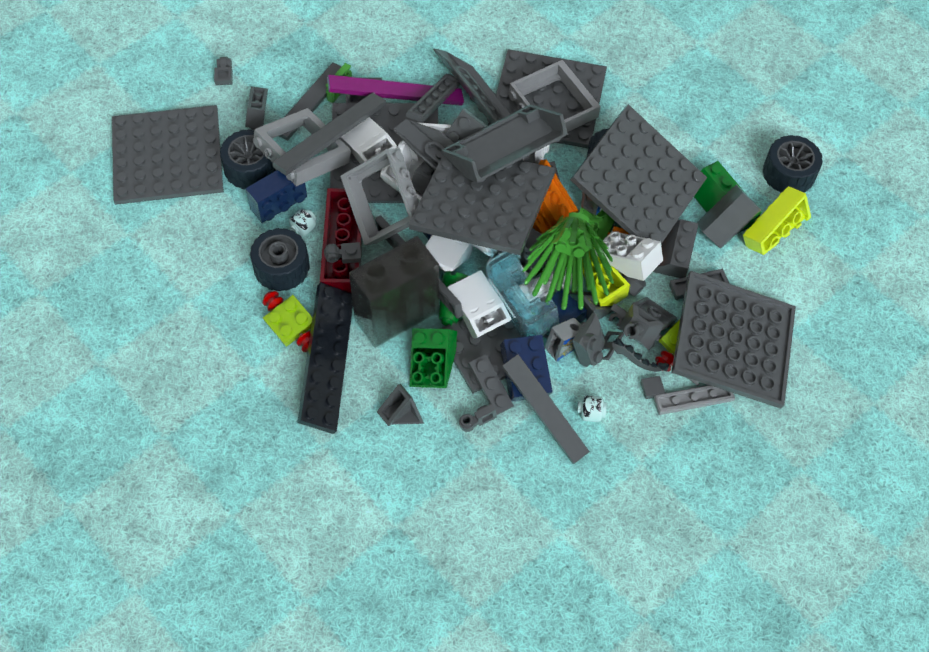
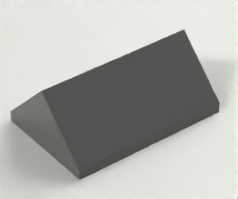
M736 184L697 223H699L698 226L701 231L719 248H722L761 209Z

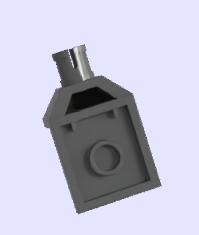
M648 297L632 303L618 329L624 332L626 337L629 336V339H634L650 350L660 332L673 325L677 317Z

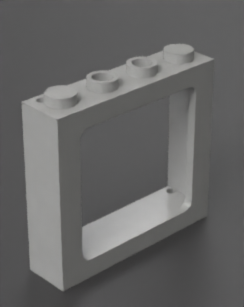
M563 60L510 83L508 95L520 110L530 105L524 97L525 95L555 81H562L584 109V111L564 120L567 132L599 117L600 105Z
M306 108L254 129L253 143L264 153L266 158L273 162L286 152L272 138L304 126L311 134H314L324 127L325 124L311 110ZM339 138L326 147L328 152L308 160L286 177L296 186L348 164L351 149Z
M400 148L386 149L340 176L364 245L377 244L409 227V222L419 201ZM391 165L408 217L378 231L361 182L377 171Z

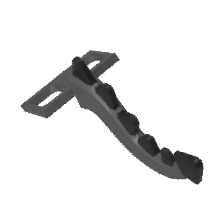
M607 332L602 350L608 349L610 351L602 360H609L615 351L645 370L654 372L663 370L667 372L669 368L668 363L659 362L657 365L652 362L650 364L648 359H642V354L634 351L632 345L624 344L621 341L624 336L623 332ZM611 335H619L613 342H607Z

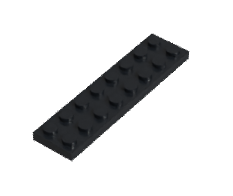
M320 282L317 285L297 423L334 434L337 432L354 294Z

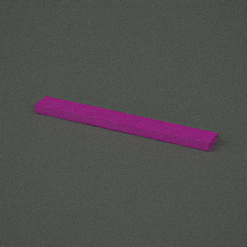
M328 75L327 77L328 91L331 93L368 96L373 92L381 98L410 101L420 100L433 87L432 85ZM457 88L442 104L462 106L464 103L462 89Z

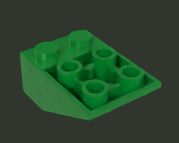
M412 328L409 387L447 388L456 354V330Z

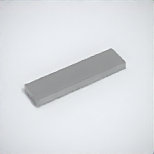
M710 385L654 395L653 397L659 415L735 400L732 392Z

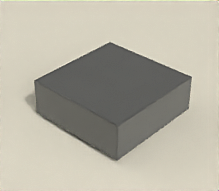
M660 376L641 379L640 383L645 399L653 398L654 395L665 394Z

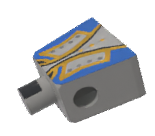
M572 318L552 327L545 349L556 362L575 350L572 340L585 322L579 323L575 318Z

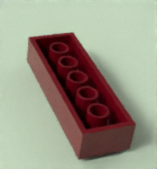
M327 188L320 282L351 294H359L361 262L343 264L342 258H339L337 262L330 263L325 259L324 249L328 244H336L341 249L342 243L360 242L362 257L363 242L345 189Z

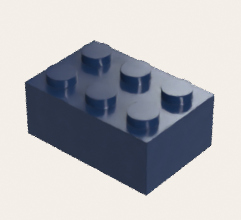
M278 170L245 188L250 210L261 223L272 220L275 215L286 212L291 206L303 202L307 197L305 183L296 186L291 180L287 179L286 175Z
M535 335L503 340L500 344L503 365L519 354L546 393L550 395L553 390L543 336ZM505 372L511 401L525 400Z

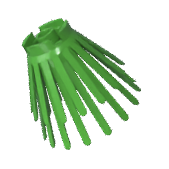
M571 212L569 217L563 218L561 216L557 224L536 239L538 241L529 249V251L535 250L527 258L528 263L522 272H525L547 247L525 279V285L538 273L552 252L532 292L534 297L537 296L542 284H547L556 265L545 300L546 305H550L555 287L557 291L561 290L565 276L561 309L566 310L572 273L571 291L576 293L578 289V309H583L582 260L587 290H591L594 305L598 304L590 255L598 280L606 296H608L609 291L597 255L609 281L612 284L614 283L611 276V271L613 270L606 258L607 256L613 262L611 255L607 251L609 248L594 230V225L589 223L590 219L584 214Z

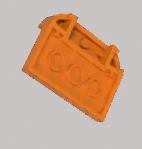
M547 159L540 160V165L551 167ZM556 173L532 227L541 234L557 224L561 216L565 218L569 217L571 212H579Z

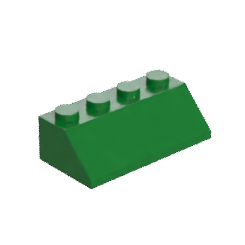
M719 161L701 170L707 178L694 196L706 213L736 184L738 185ZM761 211L753 219H751L738 233L751 227L756 221V219L760 216Z

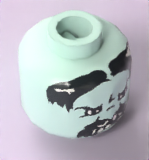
M300 209L289 219V229L301 236H306L316 227V217L310 210Z
M586 395L583 397L582 402L578 401L577 413L581 414L583 421L600 422L606 416L607 403L603 401L602 397Z

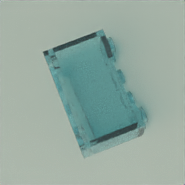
M505 253L487 265L486 273L489 283L504 303L512 319L510 321L521 337L543 336L550 332L552 327L560 324L557 306L552 299L548 302H542L539 297L529 302L518 286L523 284L526 279L520 264L521 256Z

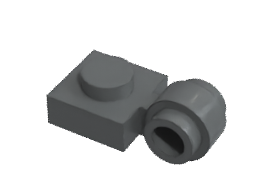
M220 57V59H217V68L214 71L215 85L233 84L231 58Z
M360 242L342 243L341 249L336 244H328L324 249L325 259L330 263L337 262L339 258H342L343 264L361 262Z
M492 403L488 406H481L474 413L475 416L470 414L462 415L459 419V425L463 431L470 432L478 424L481 426L497 418L496 410Z

